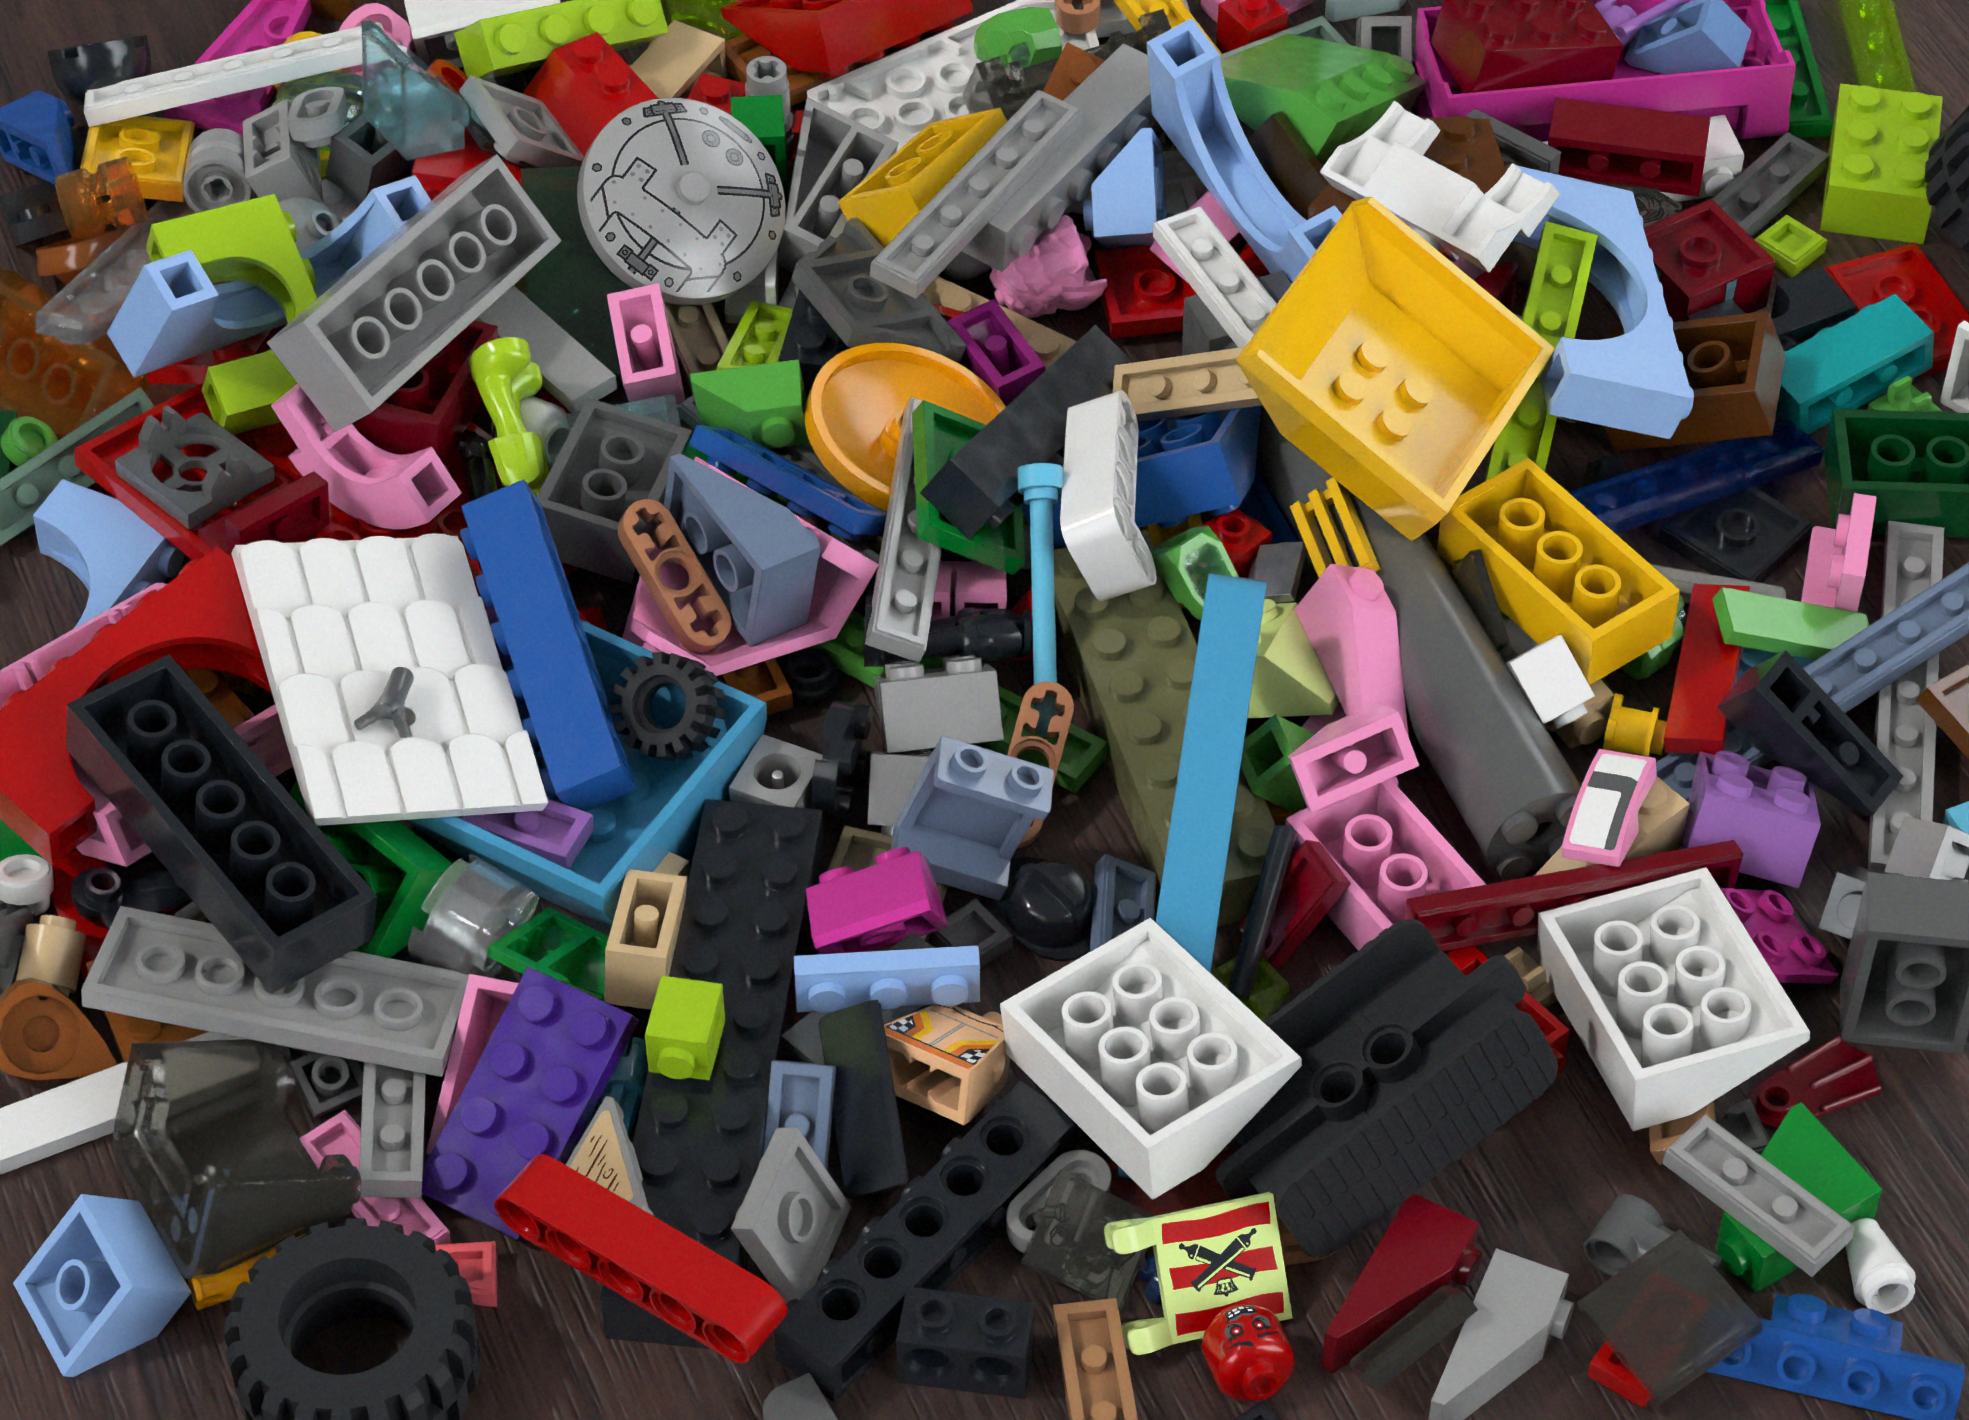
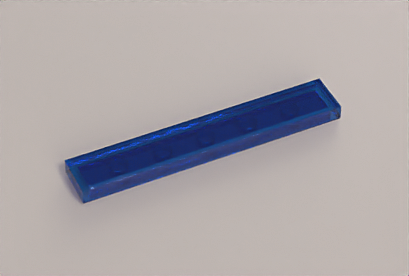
M1788 419L1774 424L1772 435L1724 440L1568 493L1617 534L1818 466L1821 463L1825 449L1793 421Z

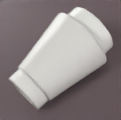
M1865 1218L1852 1222L1851 1224L1855 1226L1852 1240L1845 1247L1855 1298L1861 1304L1866 1305L1868 1309L1877 1310L1884 1314L1893 1313L1904 1308L1910 1303L1915 1294L1914 1284L1916 1275L1914 1270L1883 1230L1880 1229L1879 1224L1875 1220Z

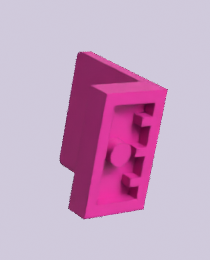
M1720 888L1779 983L1831 984L1835 980L1838 972L1826 958L1827 952L1824 946L1805 931L1793 915L1794 909L1791 903L1784 896L1772 890Z

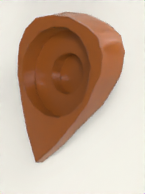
M130 226L41 246L35 250L39 276L55 275L75 294L89 292L101 281L113 256L121 250L126 240L132 237L134 234L133 228Z
M33 978L15 981L0 996V1070L6 1074L32 1080L86 1077L118 1065L105 1040L75 1001L51 983ZM43 995L48 996V998L42 1000L38 996Z

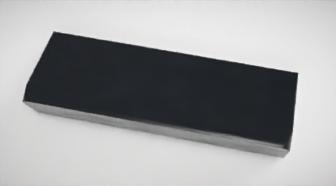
M869 1000L826 1014L819 1019L818 1023L824 1064L837 1066L832 1115L844 1191L849 1199L890 1195L909 1181L881 1003H878V1000Z

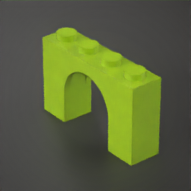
M276 194L151 224L146 247L151 263L192 250L212 284L222 281H239L264 290L279 304L288 324L317 300L314 291L316 288V278L312 264L307 257L301 258L295 244L297 241L295 222L289 211L282 212ZM271 349L257 355L208 367L202 392L213 420L232 435L281 422L271 405L293 388L297 382Z

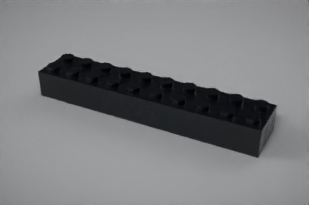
M706 799L669 977L722 984L725 1025L710 1081L694 1078L673 1079L663 1074L649 1072L648 1070L633 1146L643 1177L642 1186L647 1204L654 1217L747 1270L750 1255L731 1230V1227L758 1170L759 1162L763 1157L771 1063L773 1060L783 1061L782 1035L793 1026L796 1010L794 956L806 955L811 926L806 888L819 884L818 877L822 871L825 855L823 812L818 809ZM602 1286L600 1299L606 1338L710 1349L606 1286Z

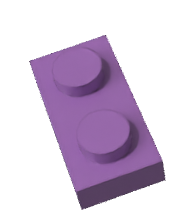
M547 799L548 804L543 811L462 817V820L568 870L595 829L591 813Z

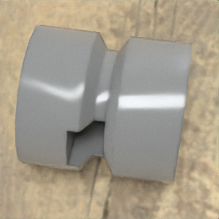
M214 128L202 132L193 140L187 156L183 179V195L188 206L196 213L249 200L252 188L245 180L243 136L230 129Z

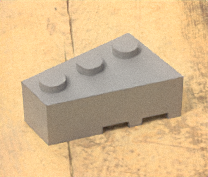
M807 97L785 210L784 230L778 249V264L780 267L793 273L796 263L809 252L817 251L819 244L831 235L836 238L843 233L848 220L838 201L896 153L899 142Z

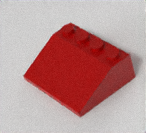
M740 0L720 8L723 19L797 71L818 72L820 78H833L844 75L849 71L848 65L855 62L865 63L881 59L885 56L884 50L887 48L916 44L920 41V34L927 31L940 32L951 29L956 25L955 19L973 12L971 0Z

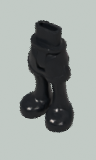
M866 587L865 641L872 613L874 587ZM975 607L961 609L956 616L931 620L926 651L921 659L949 654L959 655L960 657L974 655L976 658H981L984 662L995 663L1000 662L1002 659L1029 656L1030 648H1033L1030 610H1023V615H1017L1009 609H976ZM864 641V667H883L885 664L892 662L910 661L898 655L868 646Z

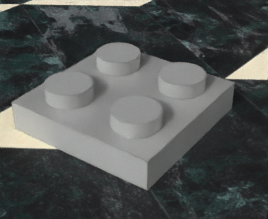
M471 75L460 88L459 93L471 107L470 116L472 119L488 130L496 141L493 145L495 150L503 158L514 164H519L520 161L533 164L550 176H555L556 173L578 180L584 155L543 101Z
M776 1128L768 1148L759 1162L758 1170L744 1201L736 1213L731 1230L770 1285L782 1296L787 1304L795 1298L800 1300L816 1284L820 1272L829 1260L851 1206L798 1128Z

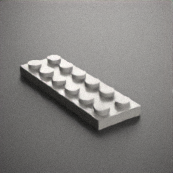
M120 906L83 984L81 994L82 1007L442 1077L450 1056L469 974L350 951L271 994L213 924Z

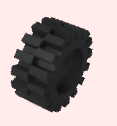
M664 652L652 653L653 658L641 656L634 660L638 666L637 669L626 667L620 674L628 680L626 685L615 684L612 694L621 696L620 704H611V714L621 717V721L614 723L617 733L627 735L623 742L630 748L638 749V753L663 760L675 761V758L687 760L693 758L691 751L704 752L710 747L704 739L707 736L717 738L721 729L713 726L715 718L725 719L726 710L717 707V701L725 700L723 689L713 686L719 680L713 672L704 670L706 667L704 664L687 657ZM667 685H676L682 690L686 698L685 713L677 725L668 729H661L655 724L651 716L652 700L660 688Z

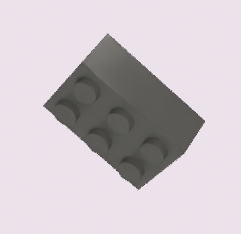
M1867 872L1840 981L1841 1039L1852 1043L1962 1054L1969 1032V882L1960 879L1943 880L1905 876L1899 873L1882 874Z

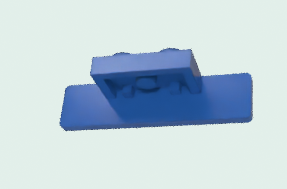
M1775 1294L1770 1320L1713 1307L1707 1309L1695 1362L1696 1368L1702 1371L1913 1420H1954L1965 1377V1368L1961 1364L1901 1351L1902 1322L1893 1321L1886 1314L1873 1309L1861 1308L1850 1311L1828 1306L1823 1300L1807 1294H1794L1790 1297Z

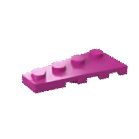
M252 0L193 65L283 44L288 37L298 32H303L312 13L310 0ZM269 85L162 110L164 117L195 122L196 128L205 131L214 128L230 129L243 136V121L266 110L276 88L274 85Z

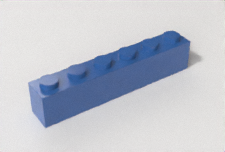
M523 479L461 505L468 527L460 530V534L470 558L474 562L477 560L480 562L483 574L476 576V583L487 607L495 608L499 621L492 623L491 629L504 656L510 654L514 669L507 671V678L517 701L520 704L526 702L530 717L522 721L523 727L528 732L534 751H542L546 766L540 768L539 773L548 797L553 801L560 799L563 804L586 812L638 790L620 734L617 733L614 727L616 722L613 714H611V708L542 504Z

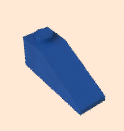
M36 90L0 108V152L3 160L63 189L74 184L77 147L71 131V127L75 124L74 118L67 104L62 99L41 90Z

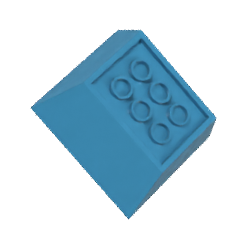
M581 620L611 708V704L621 703V696L612 694L615 684L625 686L628 681L620 674L626 667L637 669L638 666L634 660L641 656L653 658L652 653L654 652ZM513 663L506 669V674L507 671L514 669ZM719 681L713 684L714 687L723 689L725 700L717 701V707L726 710L725 719L715 718L713 726L721 729L717 738L707 736L704 740L710 747L702 753L691 751L693 758L687 760L675 758V761H668L638 753V749L630 748L623 742L627 735L620 734L638 790L586 811L593 815L595 829L569 870L462 820L463 816L404 821L478 868L583 918L600 922L611 929L625 875L630 869L653 872L668 852L674 853L688 861L694 856L705 800L730 801L729 786L761 735L764 734L767 721L766 702ZM667 685L656 692L651 703V716L655 724L661 729L674 727L683 718L686 709V698L682 690L676 685ZM514 695L522 722L524 719L529 718L530 714L526 702L520 704ZM613 715L615 722L621 721L620 716ZM533 749L538 769L545 767L546 763L542 751L535 752ZM560 799L555 800L556 802L562 803Z

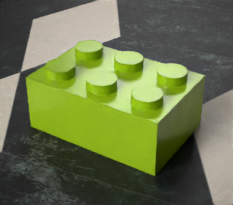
M1840 83L1830 136V157L1826 172L1820 231L1924 245L1932 205H1929L1926 196V186L1928 183L1925 182V165L1929 157V150L1940 134L1942 96Z

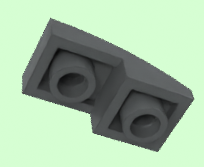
M271 1044L297 1092L315 1119L362 1098L363 1072L357 1060Z

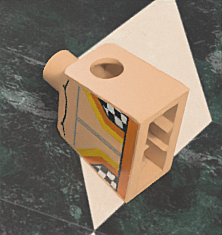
M936 1004L884 1024L895 1095L957 1123L966 1125L991 1101L1007 1082L1010 1057L1006 1054L1002 1016L997 1012H988L983 1016H979L958 1006Z

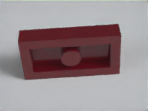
M313 471L291 484L284 483L199 529L198 538L212 549L218 546L231 558L235 545H248L252 542L263 540L296 543L329 525L328 482Z

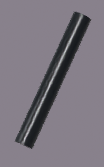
M1282 825L1274 826L1227 987L1236 998L1243 1002H1247L1250 999L1297 836V832L1294 829Z

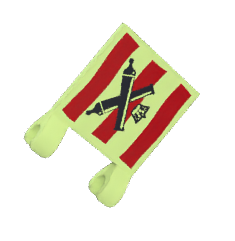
M1270 1192L1153 1217L1114 1221L1107 1223L1104 1227L1106 1245L1108 1248L1114 1249L1116 1253L1128 1254L1153 1246L1164 1317L1134 1320L1121 1325L1125 1348L1130 1349L1133 1354L1152 1353L1173 1344L1203 1338L1214 1317L1223 1309L1232 1305L1246 1304L1267 1308L1278 1317L1279 1321L1293 1318L1274 1196Z

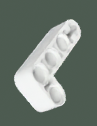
M1123 390L1069 407L1067 411L1060 525L1070 554L1091 591L1099 601L1154 585L1157 579L1151 551L1135 523L1139 430L1133 405Z

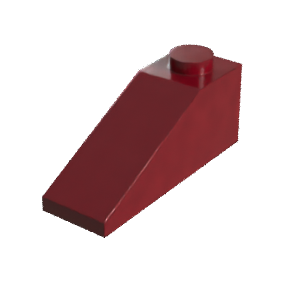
M1414 1193L1408 1197L1327 1329L1324 1338L1321 1368L1331 1373L1336 1372L1447 1305L1459 1283L1466 1287L1469 1286L1479 1268L1483 1255L1482 1251L1475 1249L1479 1223Z

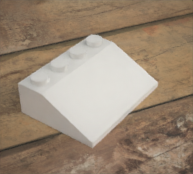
M1707 867L1538 913L1537 963L1545 969L1547 981L1633 1131L1692 1115L1810 1039L1808 1027Z
M1151 918L1000 1003L1006 1054L1152 1200L1202 1171L1302 1066L1301 1057Z

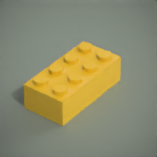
M1529 458L1460 495L1448 514L1440 520L1437 553L1538 645L1556 635H1562L1589 686L1668 640L1673 635L1680 590Z

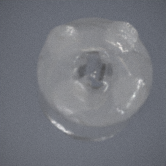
M469 855L470 864L461 858L455 861L442 874L427 895L421 910L430 914L423 932L413 926L408 941V953L411 958L423 965L457 971L469 977V974L504 980L507 969L504 967L505 965L486 956L488 947L533 918L539 896L531 887L476 855Z

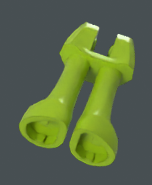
M517 337L494 339L477 348L468 359L472 379L479 390L497 431V438L488 441V446L503 485L506 487L524 479L537 497L550 472L542 439L534 432H527L524 426L520 401L535 395L542 387L540 366L530 362L531 353L526 340Z

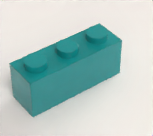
M1896 294L1876 304L1865 306L1854 316L1833 327L1824 328L1815 334L1814 337L1788 351H1784L1786 358L1776 415L1798 439L1803 438L1829 424L1833 409L1855 410L1886 393L1889 385L1907 375L1914 378L1931 369L1933 365L1934 332Z

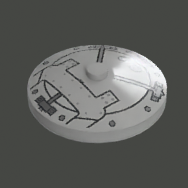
M659 98L629 107L613 118L597 135L586 152L579 172L577 185L579 214L586 236L594 251L613 274L633 289L659 283L664 302L679 305H702L726 299L748 286L766 268L780 244L786 216L785 197L782 182L772 158L759 139L745 125L730 114L709 104L684 98Z

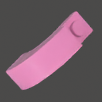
M298 383L271 405L298 447L288 456L303 477L314 471L328 482L329 502L354 518H360L368 524L382 528H412L429 523L462 493L433 447L407 455H399L384 451L372 444L359 433L352 423L335 432Z

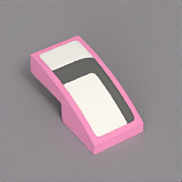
M1602 749L1597 751L1584 778L1569 819L1562 844V857L1620 867L1639 832L1638 811L1657 778L1656 758Z

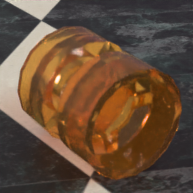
M128 156L99 163L96 173L91 174L85 168H80L55 176V186L60 207L68 230L75 241L103 234L106 225L110 223L116 228L121 229L147 221V211L142 190ZM109 194L111 199L103 203L101 195Z

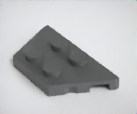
M857 217L851 218L846 222L843 233L838 237L828 236L819 244L817 251L809 252L796 263L791 278L792 281L848 347L871 343H899L936 352L955 362L961 361L966 348L965 342L923 293L915 299L870 277L871 262L884 248Z

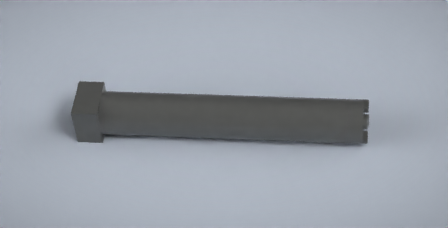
M1285 271L1257 278L1276 303L1279 302L1292 284ZM1198 295L1185 298L1183 356L1238 348ZM1261 405L1256 468L1298 540L1302 542L1303 538L1290 506L1298 500L1303 504L1309 502L1308 493L1316 488L1321 492L1328 489L1326 481L1332 478V476L1282 436L1264 406ZM1348 490L1379 564L1380 570L1376 574L1382 580L1384 590L1396 611L1407 724L1489 864L1498 871L1500 877L1505 881L1523 877L1529 872L1541 869L1563 844L1569 819L1581 788L1579 781L1426 533H1423L1411 542ZM1335 504L1329 506V510L1338 532L1342 535L1352 566L1359 567V562ZM1315 516V521L1322 535L1333 564H1336L1330 551V548L1328 546V543L1326 541V538L1321 529V526L1319 524V521L1317 519V516Z

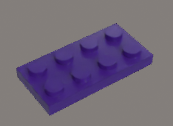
M527 966L423 1167L422 1195L526 1244L527 1240L515 1233L501 1220L494 1207L495 1200L537 1154H546L566 1165L639 1020L630 1013Z

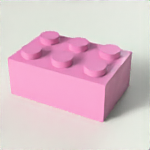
M1387 779L1314 812H1310L1308 808H1305L1285 820V826L1297 832L1290 859L1306 840L1320 842L1350 881L1349 887L1326 914L1358 951L1367 942L1379 936V933L1384 929H1388L1395 922L1403 920L1407 899L1486 885L1391 779Z

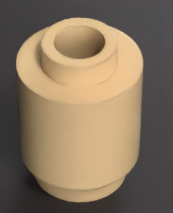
M41 915L39 924L26 925L15 981L33 978L51 983L68 997L69 993H75L87 937L84 933L75 931L77 922L60 916ZM38 996L42 1000L48 998V996Z

